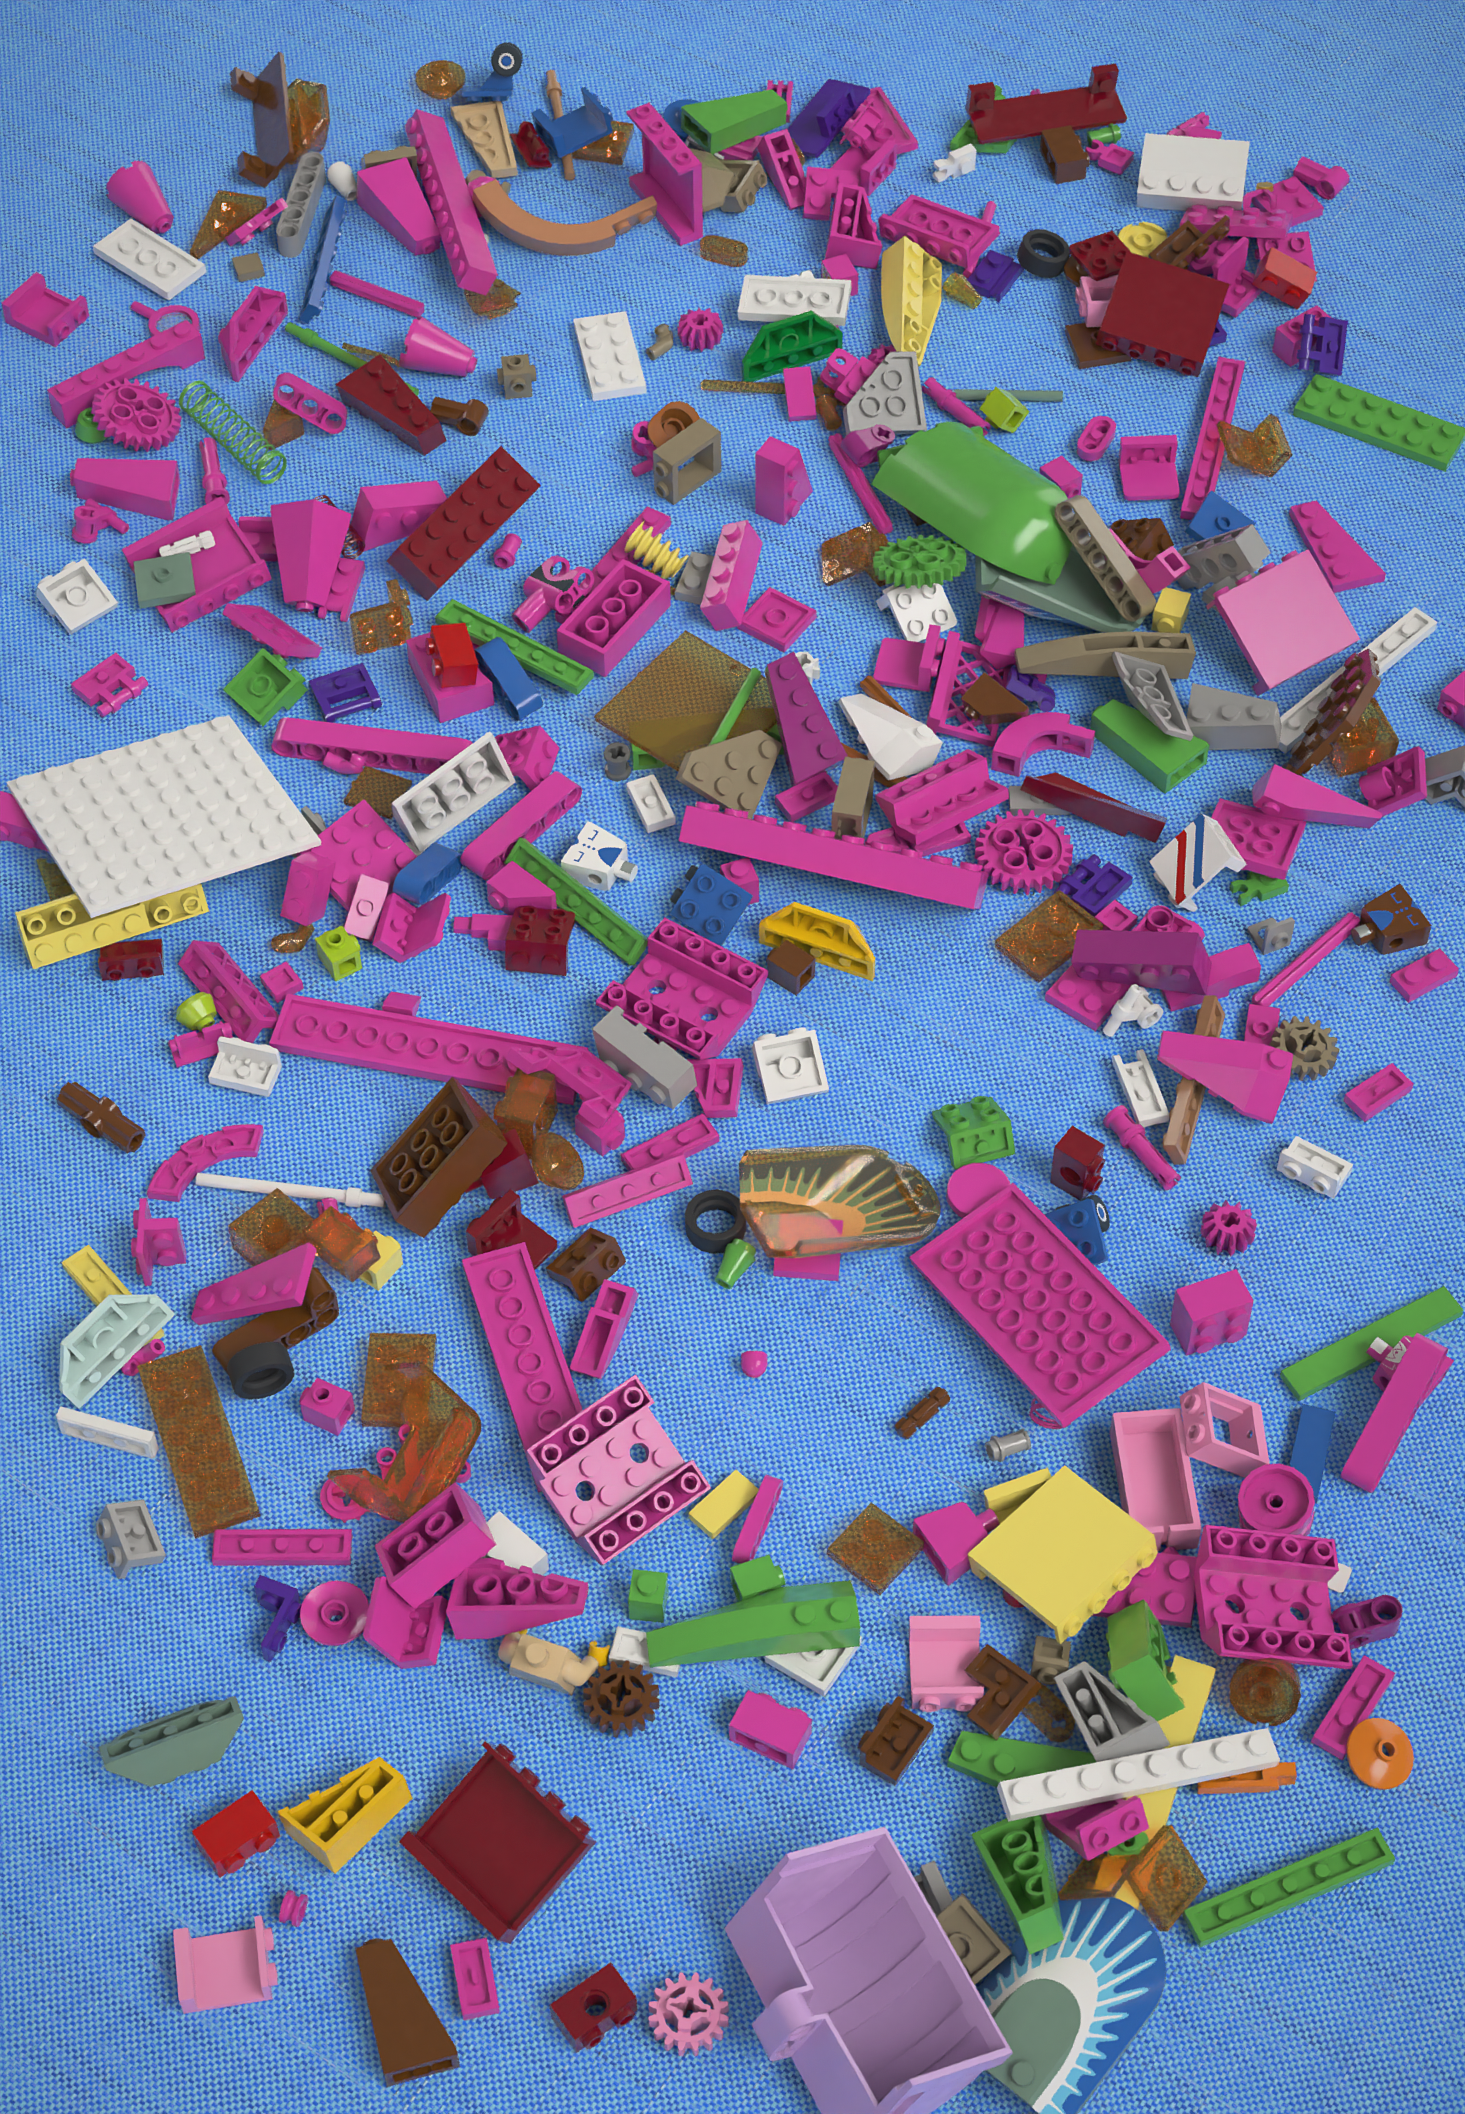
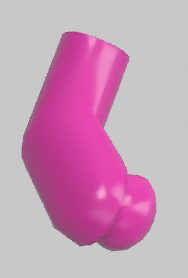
M328 751L322 765L340 774H360L364 770L363 766L366 763V758L354 753L348 761Z
M160 1339L150 1341L121 1367L122 1373L127 1376L136 1375L139 1372V1367L147 1366L165 1351L164 1343Z

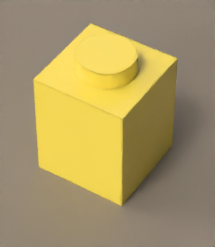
M1168 587L1162 589L1154 609L1151 630L1164 633H1181L1189 612L1191 594Z
M376 1230L350 1257L353 1275L378 1291L403 1265L400 1244L393 1237H385Z

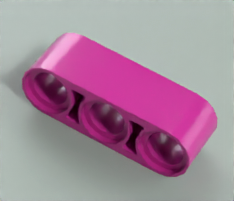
M282 373L276 378L273 397L277 403L328 433L338 434L344 430L347 420V409L344 404L294 374ZM283 385L290 386L293 392L285 393L281 391L280 387ZM313 400L317 403V406L308 407L304 404V401ZM337 414L341 419L339 421H332L328 418V415Z

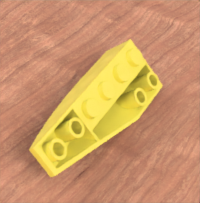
M904 236L882 252V310L885 325L896 352L916 351L919 367L922 363L941 304L942 264L936 257H932L917 243H913Z
M200 883L93 918L89 916L75 893L16 912L15 915L25 954L32 968L36 969L207 913L209 909L202 884Z

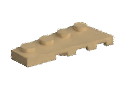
M501 101L450 107L453 119L492 178L518 175Z

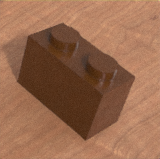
M1072 126L1041 131L1040 152L1055 184L1085 179L1086 168L1090 166V159L1088 153L1083 151L1080 136L1075 134Z

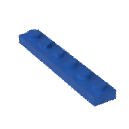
M338 195L335 196L325 213L298 319L306 324H309L314 315L318 317L324 306L321 298L324 297L329 286L326 280L333 270V265L330 262L333 261L337 253L338 247L335 244L342 233V229L339 226L342 225L347 211L344 210L346 199Z

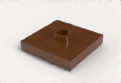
M1085 322L1065 326V334L1079 369L1132 360L1126 354L1108 351L1101 346L1095 345L1100 327H1086Z

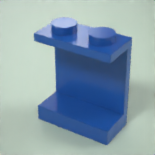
M586 87L581 88L585 105L553 121L540 108L531 112L536 132L558 158H562L613 133L611 126L613 116L607 106L603 107L596 94L592 95Z

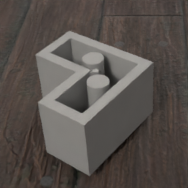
M1465 745L1426 758L1427 798L1425 799L1430 804L1456 797L1465 807Z

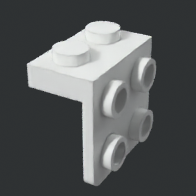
M937 583L933 584L931 588L927 585H922L920 589H917L916 585H912L908 589L905 588V585L902 587L892 585L882 590L884 595L876 600L880 611L891 608L904 639L907 641L920 642L925 640L929 624L941 626V632L957 625L956 616L942 585Z

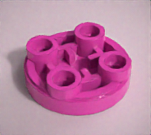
M970 1163L958 1168L951 1175L947 1184L946 1199L951 1209L958 1216L964 1218L1011 1183L1006 1174L993 1165Z

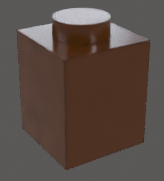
M785 940L778 948H773L767 956V978L797 996L815 977L816 958L788 940Z

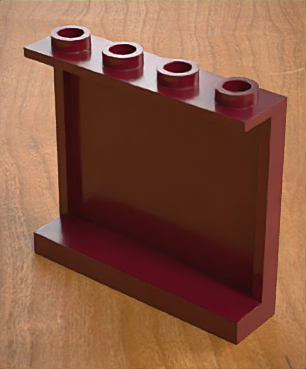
M1126 251L1095 345L1101 346L1108 351L1126 354L1133 359H1142L1154 363L1158 367H1167L1179 371L1186 376L1199 377L1229 288V283Z
M485 1741L482 1746L487 1750L486 1753L417 1833L407 1831L399 1842L498 1941L510 1944L596 1844V1841L588 1834L592 1829L584 1820L577 1815L571 1818L563 1810L566 1803L552 1791L546 1794L538 1786L541 1779L527 1767L521 1770L513 1762L516 1755L502 1743L495 1746Z

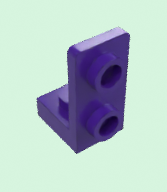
M260 1575L254 1585L257 1601L263 1608L269 1611H278L260 1646L263 1659L271 1662L276 1652L280 1653L283 1650L287 1641V1631L291 1623L295 1624L299 1620L302 1604L297 1588Z

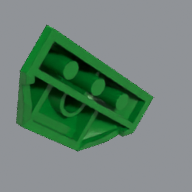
M812 310L764 325L756 334L742 360V382L745 385L782 373L783 368H796L828 358L835 349H842L843 333L839 328Z

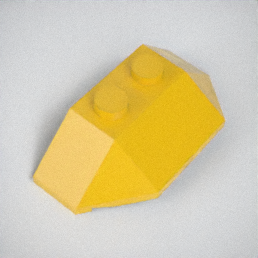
M793 902L762 919L759 923L760 944L778 948L785 940H788L815 957V962L870 981H873L875 977L876 958L859 926L851 920Z

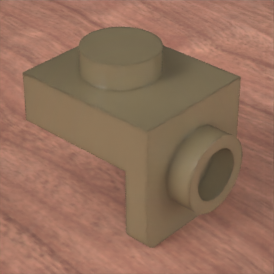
M1036 1636L1030 1675L1044 1684H1057L1054 1677L1062 1674L1069 1668L1071 1642L1064 1641L1060 1645L1056 1639Z

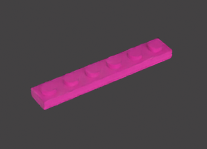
M647 506L592 570L594 583L591 590L569 613L562 614L556 611V621L563 624L622 559L635 565L641 561L643 557L638 560L633 558L635 549L629 553H626L624 549L630 536L643 521L642 529L646 530L652 526L651 537H655L660 533L663 535L670 527L671 517ZM586 578L581 582L579 587L585 583Z

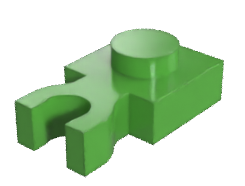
M1252 871L1248 872L1247 880H1236L1230 884L1232 894L1238 891L1244 892L1238 897L1240 906L1248 904L1256 896L1261 902L1288 892L1289 888L1286 879L1269 878Z

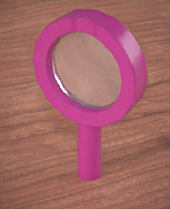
M133 301L131 304L132 311L149 319L148 327L151 337L185 320H188L200 333V321L197 313L189 307L170 305L155 311L138 301Z

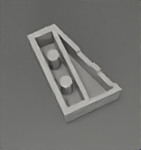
M1192 683L1187 722L1193 736L1206 741L1209 744V750L1279 748L1282 725L1277 702Z
M616 1005L592 1028L600 1060L632 1083V1090H639L648 1095L654 1102L662 1103L674 1109L697 1086L693 1064L664 1041L657 1044L644 1034L647 1028L641 1023L635 1027L622 1016L624 1010Z
M1086 1661L1054 1677L1097 1762L1161 1750L1170 1745L1158 1722L1138 1708L1136 1703L1129 1697L1126 1698L1110 1681Z

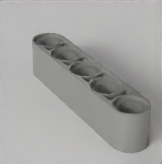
M308 152L300 158L286 199L288 207L282 210L276 228L279 252L287 258H293L301 254L326 182L324 158L320 153Z

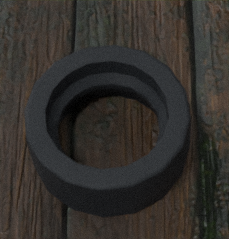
M1043 229L1031 230L1023 236L1017 252V259L1019 264L1033 275L1043 278L1057 277L1064 271L1065 263L1069 259V245L1054 232ZM1033 249L1047 252L1053 258L1042 256Z
M719 1189L706 1190L696 1195L688 1203L685 1211L686 1236L692 1245L701 1251L712 1254L724 1253L727 1244L732 1243L734 1239L743 1240L746 1232L744 1205L732 1193ZM717 1209L728 1212L735 1220L734 1226L731 1229L715 1234L703 1231L697 1226L696 1222L702 1213Z
M274 1342L248 1346L237 1352L227 1365L234 1393L240 1398L250 1400L262 1399L280 1392L292 1382L295 1375L287 1348Z

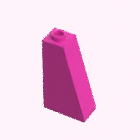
M77 458L75 469H71L70 472L71 486H75L77 498L84 500L93 499L100 504L164 520H173L180 486V475L177 460Z

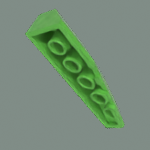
M851 1580L780 1587L647 1632L649 1667L860 1646V1621L856 1594Z

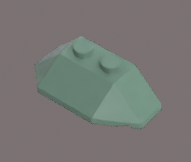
M236 1696L228 1697L224 1700L199 1703L132 1728L114 1738L111 1743L99 1746V1750L106 1771L150 1787L158 1784H167L181 1775L192 1771L204 1770L211 1764L220 1761L243 1722L244 1717Z

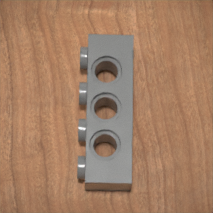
M1250 524L1183 546L1177 552L1191 568L1177 581L1183 590L1192 587L1200 589L1209 582L1217 584L1228 576L1233 579L1244 571L1252 573L1258 570L1264 564L1262 560L1271 552L1254 525Z

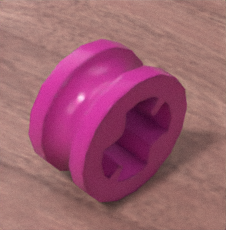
M288 1890L280 1908L279 1922L286 1923L291 1921L292 1926L299 1927L306 1913L308 1895L301 1894L298 1897L295 1895V1891Z

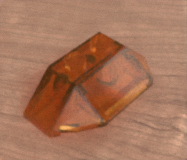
M298 78L287 87L291 130L293 133V149L295 151L292 160L289 162L291 165L299 163L302 155L308 152L320 153L324 149L330 125L327 86Z

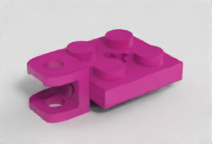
M837 348L828 358L827 366L821 372L820 379L836 391L834 397L847 405L878 366L864 356L859 360L847 351ZM836 359H842L845 364L837 363ZM829 372H834L838 375V378L831 377Z

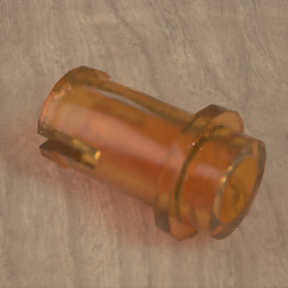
M823 395L816 401V412L821 414L827 430H837L842 425V420L836 410V401L829 395Z

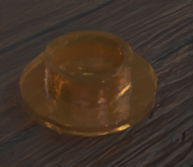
M447 60L426 63L416 73L417 87L420 91L434 99L452 97L466 82L463 68L455 62Z
M552 1132L543 1133L534 1140L531 1148L532 1168L540 1181L550 1187L562 1190H573L582 1183L584 1177L583 1163L578 1152L570 1142Z

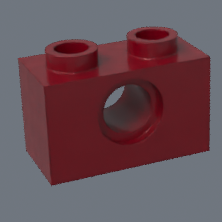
M1072 1125L1054 1147L1050 1183L1078 1200L1085 1198L1089 1193L1094 1194L1103 1180V1177L1100 1175L1105 1164V1159H1103L1105 1144Z
M611 1962L549 2005L551 2019L576 2053L583 2048L591 2049L603 2040L606 2032L615 2026L617 2028L625 2026L634 2018L635 2012L638 2011L637 1997ZM593 2005H600L605 2008V2011L599 2016H591L586 2012Z

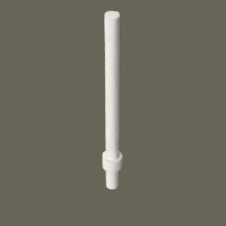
M198 1173L196 1176V1185L316 1200L335 1198L337 1202L346 1203L348 1207L360 1208L361 1205L386 1207V1201L382 1194L363 1192L361 1188L348 1187L347 1190L206 1173Z

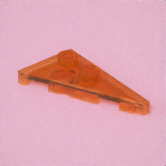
M218 190L190 249V255L198 260L222 242L225 237L267 207L266 197Z

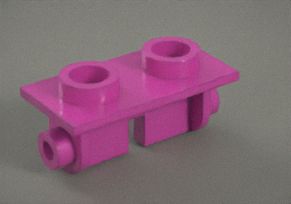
M873 97L866 106L863 103L859 106L853 115L856 118L854 121L850 118L841 130L844 136L839 144H842L847 139L851 146L855 148L861 147L882 121V111L871 106L874 101Z
M219 1021V1024L203 1028L198 1033L193 1031L180 1036L174 1035V1039L169 1040L168 1045L176 1066L180 1067L218 1055L217 1041L219 1037L233 1038V1033L229 1022L223 1023Z

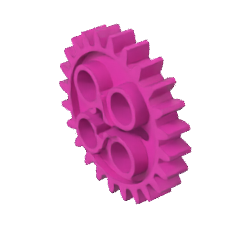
M124 378L123 384L114 379L112 385L106 382L104 388H99L94 396L91 413L94 414L92 420L98 423L97 429L106 430L105 438L113 436L114 444L120 441L124 442L123 446L125 449L129 445H133L134 450L137 452L139 447H143L146 452H149L151 446L157 451L161 445L168 447L169 441L174 442L176 435H178L182 416H179L180 408L174 407L176 401L167 400L169 393L160 394L158 392L159 386L152 389L149 388L148 381L144 385H140L138 379H135L134 383H130L127 378Z
M1021 809L1018 810L1017 816H1013L1010 811H1006L1005 819L996 815L995 823L987 821L986 829L979 830V838H976L975 859H977V864L982 865L983 872L989 873L988 877L991 876L992 885L998 882L1002 883L1001 890L1004 891L1008 886L1013 887V894H1016L1019 888H1023L1026 895H1029L1030 888H1035L1038 893H1041L1042 885L1052 889L1053 880L1060 882L1062 874L1067 875L1069 866L1072 864L1073 845L1070 844V835H1064L1065 827L1060 826L1056 828V819H1052L1049 822L1045 821V813L1039 818L1035 817L1034 810H1031L1028 816H1024Z

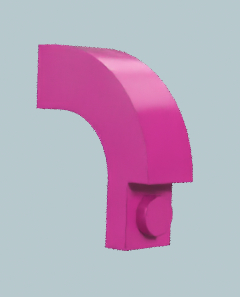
M1111 528L1109 529L1152 593L1159 592L1169 586L1191 568L1173 546L1157 555L1152 561L1140 559L1126 547Z
M1043 712L1028 715L1010 724L1000 734L992 751L991 770L1019 777L1025 762L1030 756L1039 751L1050 749L1090 759L1094 746L1095 731L1070 724V715L1065 713Z

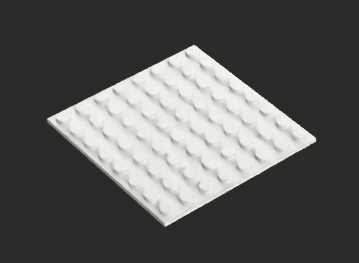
M229 715L217 717L198 725H190L184 729L164 733L158 737L141 742H134L118 749L107 750L95 756L77 759L65 765L50 767L45 771L20 776L15 780L7 782L8 789L91 918L321 845L320 838Z

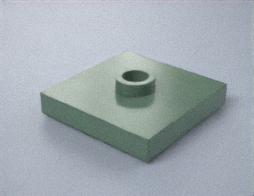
M190 552L133 562L140 609L182 602L196 595Z

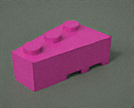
M838 183L832 209L825 259L847 254L853 265L876 270L882 250L881 240H878L876 234L877 227L871 218L872 210L865 187Z

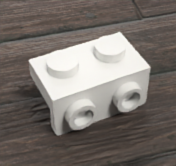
M220 1036L217 1041L219 1053L208 1076L210 1084L270 1097L282 1068L279 1050L266 1044L258 1045L244 1042L239 1038Z
M1298 1136L1294 1138L1288 1149L1284 1148L1281 1151L1277 1170L1286 1177L1296 1179L1310 1186L1317 1193L1325 1194L1333 1199L1353 1168L1352 1163Z

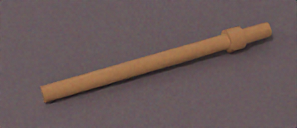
M548 70L546 72L548 83L546 85V92L548 98L551 99L555 120L564 115L560 98L562 96V89L560 83L557 82L556 72ZM570 153L561 158L565 179L568 181L575 179Z

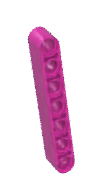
M282 718L278 721L271 748L280 756L324 761L328 751L348 761L351 759L352 754L356 753L366 758L365 767L432 774L473 743L467 739L297 718Z

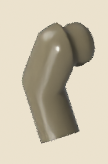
M660 324L655 328L657 335L656 343L646 349V353L651 360L657 359L673 347V333L671 330L669 331L667 324Z

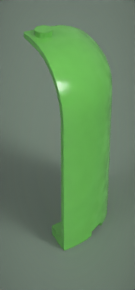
M958 422L937 423L935 428L926 432L922 430L916 432L904 441L906 445L895 456L891 454L883 463L871 485L980 558L1017 575L1055 585L1072 546V542L1055 518L1056 506L1068 499L1063 490L1055 483L972 429Z

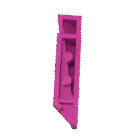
M981 596L974 636L982 643L979 653L996 670L1015 663V649L1024 647V613L993 599Z

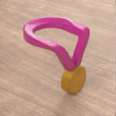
M1259 182L1256 184V190L1246 193L1243 197V211L1245 208H1250L1252 197L1262 193L1269 198L1270 211L1276 209V196L1272 193L1273 183Z

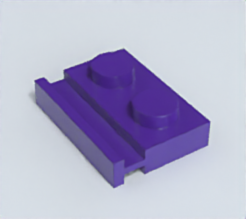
M990 250L967 279L965 290L986 298L992 296L1000 303L1022 274L1024 268L1019 263L1014 262V258Z

